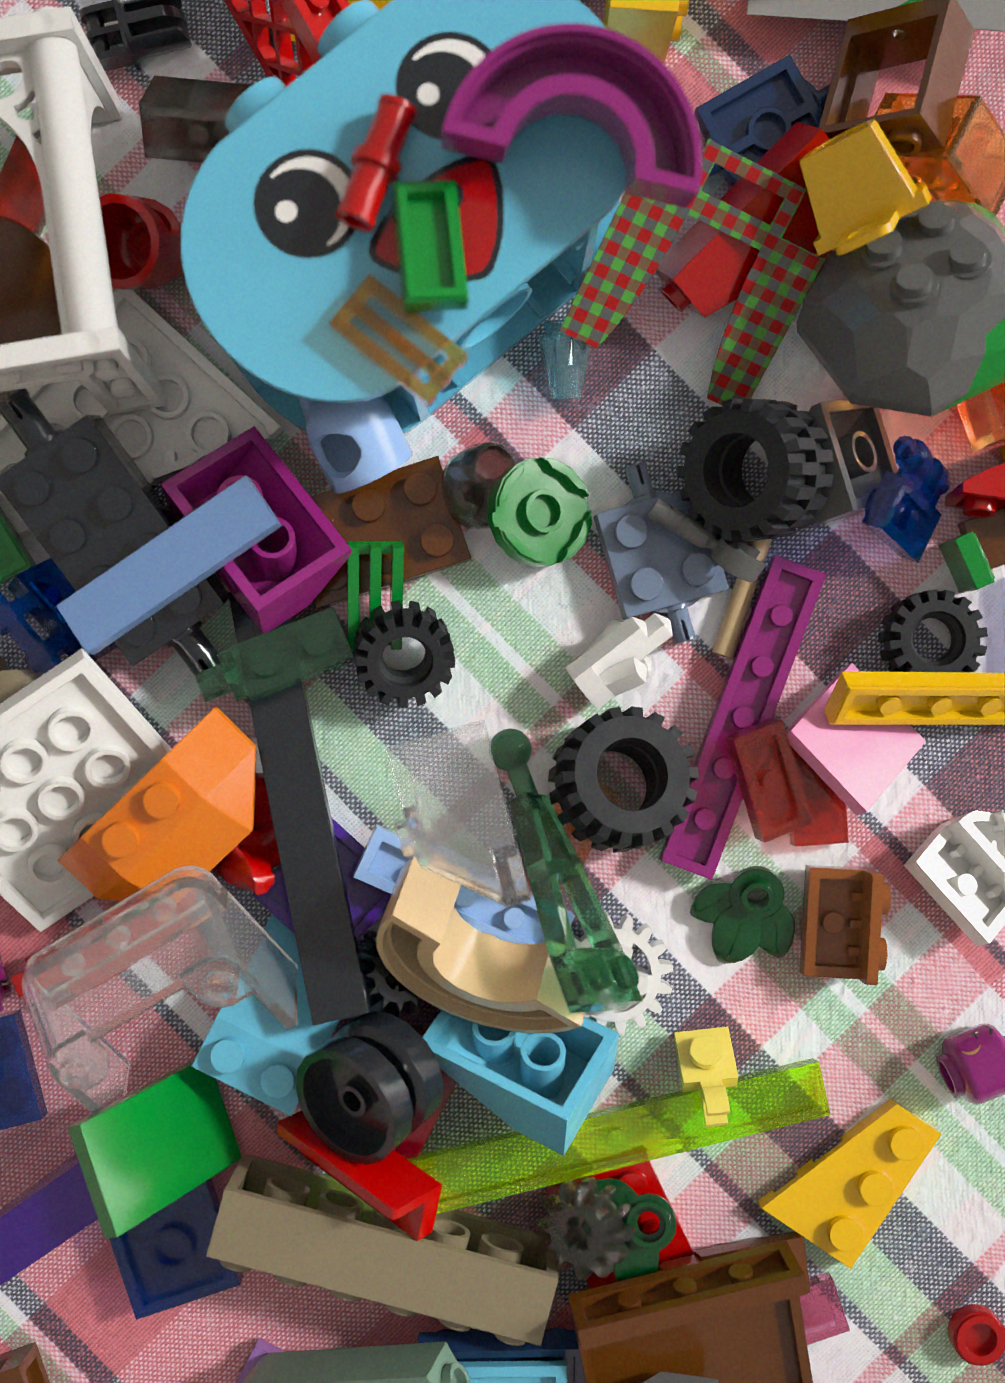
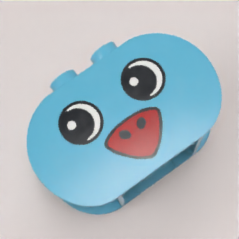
M360 0L345 8L331 21L318 43V52L323 58L293 83L286 87L277 77L265 78L248 88L231 106L225 119V126L231 134L217 144L208 155L196 175L187 198L181 228L183 270L194 305L206 327L261 398L293 425L306 431V420L300 406L299 397L317 402L352 403L382 395L389 402L403 433H408L576 296L619 206L620 198L625 191L626 168L614 140L600 125L579 115L553 114L530 123L513 140L505 161L501 164L442 149V129L451 102L463 80L486 54L501 43L530 29L550 24L581 23L605 28L602 22L579 0H392L380 11L372 1ZM382 94L401 97L412 104L417 110L416 118L410 126L407 139L399 157L402 170L396 182L456 180L469 296L467 309L403 312L391 198L392 183L389 184L382 205L379 208L372 232H362L350 228L335 217L337 207L342 202L354 168L350 161L354 147L357 144H363L377 110L379 97Z

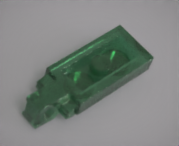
M331 607L230 646L229 650L217 654L221 664L195 674V678L205 702L233 692L236 702L248 698L252 702L354 661V655L335 610Z

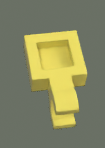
M728 1026L675 1032L674 1045L683 1092H700L706 1128L728 1125L727 1114H730L726 1087H735L738 1084V1072Z

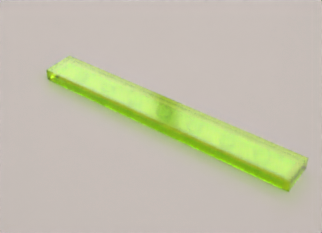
M811 1058L738 1076L737 1086L726 1087L730 1114H727L728 1125L706 1128L700 1092H683L681 1090L588 1113L564 1156L514 1131L421 1154L417 1157L407 1158V1160L443 1184L436 1213L439 1214L829 1116L830 1110L820 1063Z

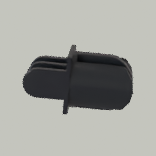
M110 0L86 6L79 12L81 22L88 25L89 28L86 37L104 71L135 65L137 70H142L139 61L141 59L192 47L190 35L186 31L187 22L185 14L181 10V0H127L122 2L120 0ZM117 20H118V23H117V24H113V25H109V26H105V25H104V23L113 22V21H117ZM124 44V47L110 49V46Z

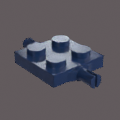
M788 55L696 107L694 115L706 141L710 139L757 163L796 122L819 127L830 84L820 90H816L811 83L803 78L791 55ZM716 163L708 176L710 178L720 172L723 177L730 181L732 186L742 178Z

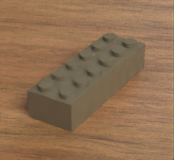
M245 1153L224 1189L206 1256L220 1260L222 1266L233 1271L248 1272L254 1269L273 1274L279 1282L294 1287L311 1284L329 1289L333 1296L341 1300L354 1302L362 1298L384 1304L387 1310L397 1315L413 1316L416 1313L438 1318L444 1326L453 1330L467 1331L475 1328L493 1333L498 1340L514 1346H521L526 1342L541 1346L559 1280L554 1236L438 1205L433 1232L416 1241L331 1176Z

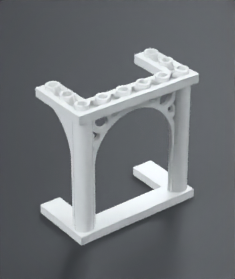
M45 6L37 8L31 13L1 17L0 76L21 72L23 75L18 88L11 95L0 99V121L12 129L24 142L39 174L62 335L0 345V392L78 379L111 415L165 406L162 384L118 328L91 145V124L122 119L120 99L70 6L61 8ZM36 96V103H31ZM30 106L34 111L35 118L31 120L21 119L18 117V112ZM40 136H41V139H42V143H41V144L36 140V139L39 138Z

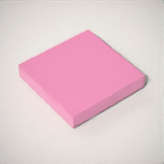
M851 663L840 670L782 734V737L852 812L858 816L867 812L926 741L911 725L829 724L824 709L841 671H860Z

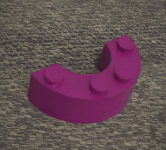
M581 23L550 24L530 29L506 40L486 54L473 67L457 90L445 118L442 129V149L503 164L513 140L530 123L553 114L579 115L600 125L617 144L626 168L625 194L686 208L699 193L702 176L701 139L692 106L683 88L664 63L647 48L619 32L604 27Z

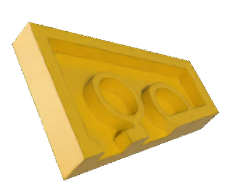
M890 1098L840 1137L839 1144L814 1162L812 1159L796 1171L798 1174L778 1191L775 1192L773 1189L758 1200V1203L770 1215L851 1269L942 1134L935 1127Z

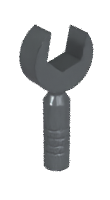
M657 498L647 515L649 519L668 528L699 548L711 549L710 555L719 566L744 581L755 583L766 564L756 560L760 551L743 540L728 541L722 539V535L720 538L711 535L703 529L704 524L694 521L689 515L672 507L660 498Z

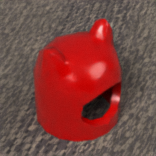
M109 193L99 197L112 288L153 289L165 285L173 279L185 276L181 254L182 225L170 208L155 199Z

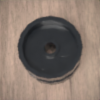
M376 1011L356 1017L340 1029L334 1038L323 1042L306 1055L297 1069L296 1092L300 1107L314 1133L332 1151L345 1159L367 1165L384 1160L404 1141L409 1133L416 1131L433 1115L441 1104L444 1087L439 1062L427 1041L407 1022L390 1013Z

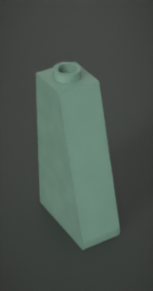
M447 1342L268 1353L261 1356L242 1383H470V1379L464 1366L457 1362Z

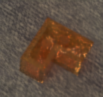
M885 93L874 116L914 108L917 94ZM958 95L945 148L918 153L911 157L900 156L899 159L914 184L925 182L928 191L936 201L956 200L973 202L990 210L996 216L1005 200V133L980 95Z

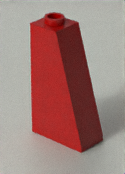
M796 122L763 155L757 164L807 189L799 161L808 152L830 139L823 129ZM742 177L720 200L771 225L784 198ZM806 190L782 238L816 254L817 251L813 242L819 235L809 194ZM699 220L665 254L656 272L665 282L659 290L679 312L689 308L705 318L737 300L744 281L760 250Z

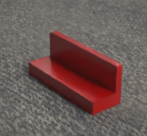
M302 1110L278 1121L276 1133L414 1240L419 1241L433 1232L443 1184L395 1150L384 1160L369 1165L345 1159L332 1151L314 1133Z

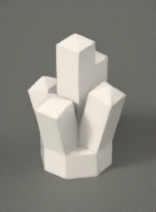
M656 613L645 621L632 616L626 621L614 619L586 651L567 665L565 669L588 700L598 710L615 696L646 683V678L651 676V660L646 656L673 636L671 621Z

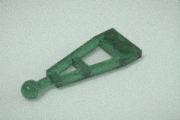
M503 729L497 732L491 739L489 756L495 766L507 771L516 795L514 799L509 801L549 958L569 1012L621 1010L643 1001L637 987L639 983L637 969L632 960L624 954L623 948L564 827L557 818L558 814L554 806L551 805L549 796L539 794L527 765L532 754L531 742L526 734L518 729ZM559 884H562L592 948L576 947Z

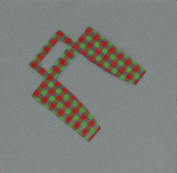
M708 139L702 151V176L699 193L686 208L624 193L559 331L598 348L622 320L650 281L688 214L760 250L731 312L717 353L707 394V399L722 405V401L729 399L751 398L825 259L782 238L807 189ZM715 163L784 198L771 225L701 191Z

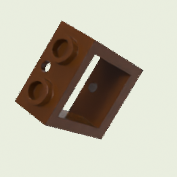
M920 0L848 19L818 128L823 129L828 138L831 139L852 127L875 118L898 157H911L922 152L944 149L974 34V28L957 0ZM926 60L914 108L867 117L880 70Z

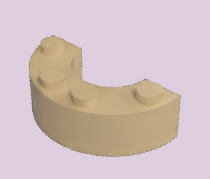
M413 856L405 863L397 878L376 938L377 950L381 960L389 972L402 985L418 997L443 1011L492 1028L522 1033H555L582 1026L596 971L595 965L578 956L576 951L570 946L553 940L539 944H516L500 940L491 934L476 930L461 918L454 907L461 884L443 874L441 869L431 862L420 860Z

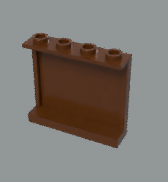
M786 1240L568 1294L585 1383H643L661 1371L718 1379L719 1383H813L800 1296L808 1295L806 1279Z

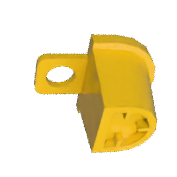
M875 118L831 138L808 152L799 161L819 235L813 242L818 255L835 249L837 255L840 256L891 232L901 217L927 206L931 200L925 182L914 184Z

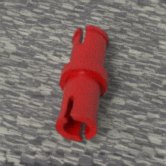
M382 94L379 97L377 110L363 144H357L354 147L350 161L354 168L342 202L337 207L335 217L343 224L362 232L373 231L375 219L390 183L396 182L401 173L402 164L399 161V157L407 139L410 126L417 115L415 107L401 97L391 94Z

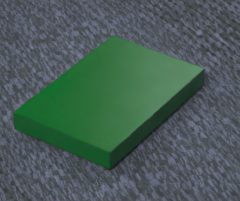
M195 1059L68 1126L104 1238L119 1237L242 1158L215 1078L191 1067Z

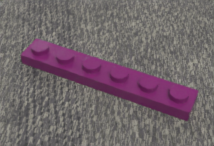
M777 555L771 557L693 767H698L699 779L689 783V788L698 791L696 800L685 807L690 813L686 820L674 826L675 831L666 837L658 858L662 862L710 880L713 879L825 580V573Z

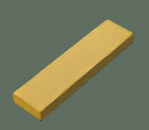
M841 671L824 712L830 725H1005V673Z

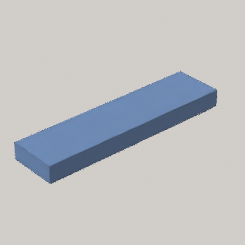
M245 475L56 605L85 652L95 655L282 525L253 481Z

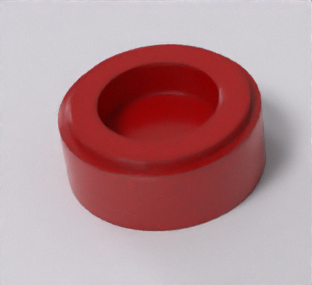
M968 1304L959 1308L951 1316L947 1329L948 1338L955 1351L964 1361L976 1366H985L1001 1357L1005 1351V1327L992 1310L980 1304Z

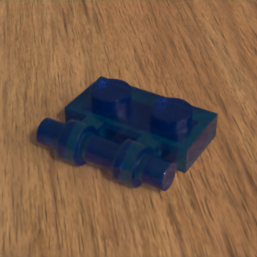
M902 436L893 444L895 462L899 469L897 473L886 471L880 485L872 490L866 501L865 516L862 523L898 556L919 563L942 515L936 509L937 502L940 496L949 489L950 481L946 467L940 460L933 457L931 450L923 441L913 439L910 436Z
M51 558L13 577L7 589L15 596L16 600L9 602L0 592V635L8 634L26 654L23 660L34 673L41 671L45 674L62 662L59 657L64 654L70 657L83 648L56 607V605L76 591ZM33 617L50 637L43 640L26 620ZM112 642L95 655H88L93 661H96L118 647Z

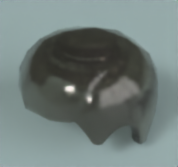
M484 442L468 446L450 457L442 472L441 486L446 507L453 519L467 529H490L488 523V498L495 480L509 466L515 464L514 457L501 443Z

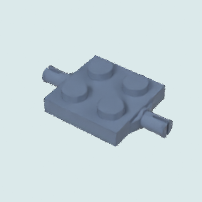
M641 462L624 468L633 499L623 507L597 513L593 518L622 619L625 620L631 616L636 617L646 613H667L668 619L671 621L674 644L697 638L687 607L692 606L702 597L726 591L729 589L724 569L710 555L711 549L699 548L647 517L657 498L684 512V514L689 515L691 518L692 516L688 511L693 504L691 501H683L680 491L673 493L654 492L646 466L647 463Z

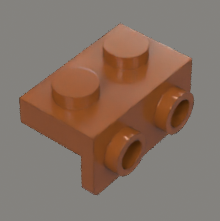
M805 865L799 972L803 976L859 979L865 985L878 984L879 971L885 970L888 956L886 940L881 937L882 916L888 915L891 903L890 888L887 883H884L883 874L870 868Z

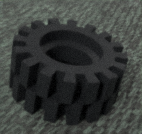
M927 590L906 596V599L896 602L891 607L893 612L885 615L881 624L885 625L884 632L878 633V642H884L885 650L879 651L882 660H888L891 664L887 669L890 672H975L981 665L976 662L977 656H985L987 646L980 645V638L988 637L987 627L979 628L977 623L978 620L983 618L980 611H971L968 608L972 603L966 597L956 598L954 597L956 592L949 590ZM928 618L937 619L944 623L951 635V644L948 652L942 658L935 661L927 660L920 656L913 644V634L916 627Z
M400 600L391 601L392 610L385 612L381 605L373 609L374 618L370 620L365 616L360 623L361 633H355V649L353 650L357 677L360 684L365 682V690L371 697L379 693L380 703L389 706L391 699L396 698L398 708H408V698L415 697L417 706L427 703L425 693L430 692L436 698L442 693L440 683L443 682L448 685L452 678L450 668H455V656L450 633H448L443 619L440 618L438 620L436 612L427 606L425 611H421L419 602L409 601L408 608H401ZM402 637L418 640L425 648V655L421 663L416 667L408 670H395L389 667L383 660L384 649L391 641Z

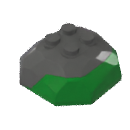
M956 200L931 201L927 206L901 217L894 229L888 234L843 255L838 256L836 251H834L825 258L818 275L809 289L797 319V333L851 404L932 417L1005 382V227L990 210L973 202Z

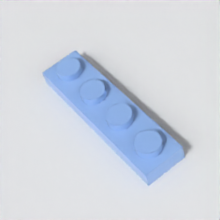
M375 825L353 872L354 878L392 894L402 867L409 859L415 856L420 860L435 864L441 869L443 874L461 884L454 907L461 918L476 930L491 934L500 940L516 944H539L551 940L563 943L575 917L571 911L382 826Z

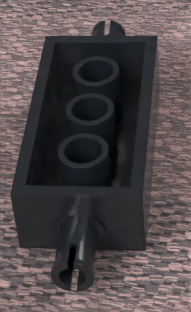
M22 389L9 397L11 399L10 402L7 403L4 400L0 403V414L27 449L24 453V459L0 475V490L77 592L176 524L177 521L100 415H86L66 430L55 431L29 396L28 390ZM213 573L122 635L114 643L132 667L165 645L167 648L173 646L197 678L199 685L202 686L209 682L212 676H218L229 667L228 663L222 659L200 629V626L203 624L201 620L221 607L229 599L228 591L216 574Z

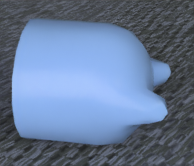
M382 395L352 403L317 402L299 397L300 406L306 420L308 444L333 493L348 492L375 481L397 469L413 456V452L389 402Z

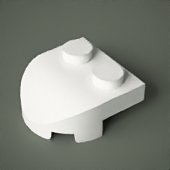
M976 810L943 822L932 831L904 866L976 946L990 944L1005 925V813H990Z

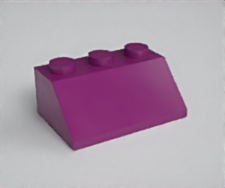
M253 426L161 483V487L171 514L179 522L245 475L253 481L282 526L217 570L216 574L264 636L309 606L350 557L352 549L257 428Z

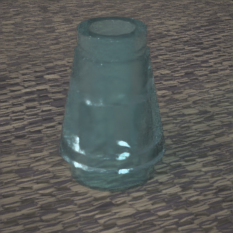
M564 320L545 321L544 335H539L548 388L550 389V399H582V388H584L591 345L560 332L559 330Z

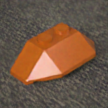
M216 706L57 861L97 899L173 907L252 832L254 827L256 745Z

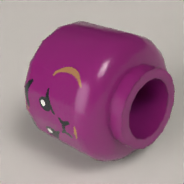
M983 1023L944 1039L942 1054L936 1057V1062L946 1087L955 1098L962 1096L967 1102L978 1105L1005 1095V1036L993 1025Z

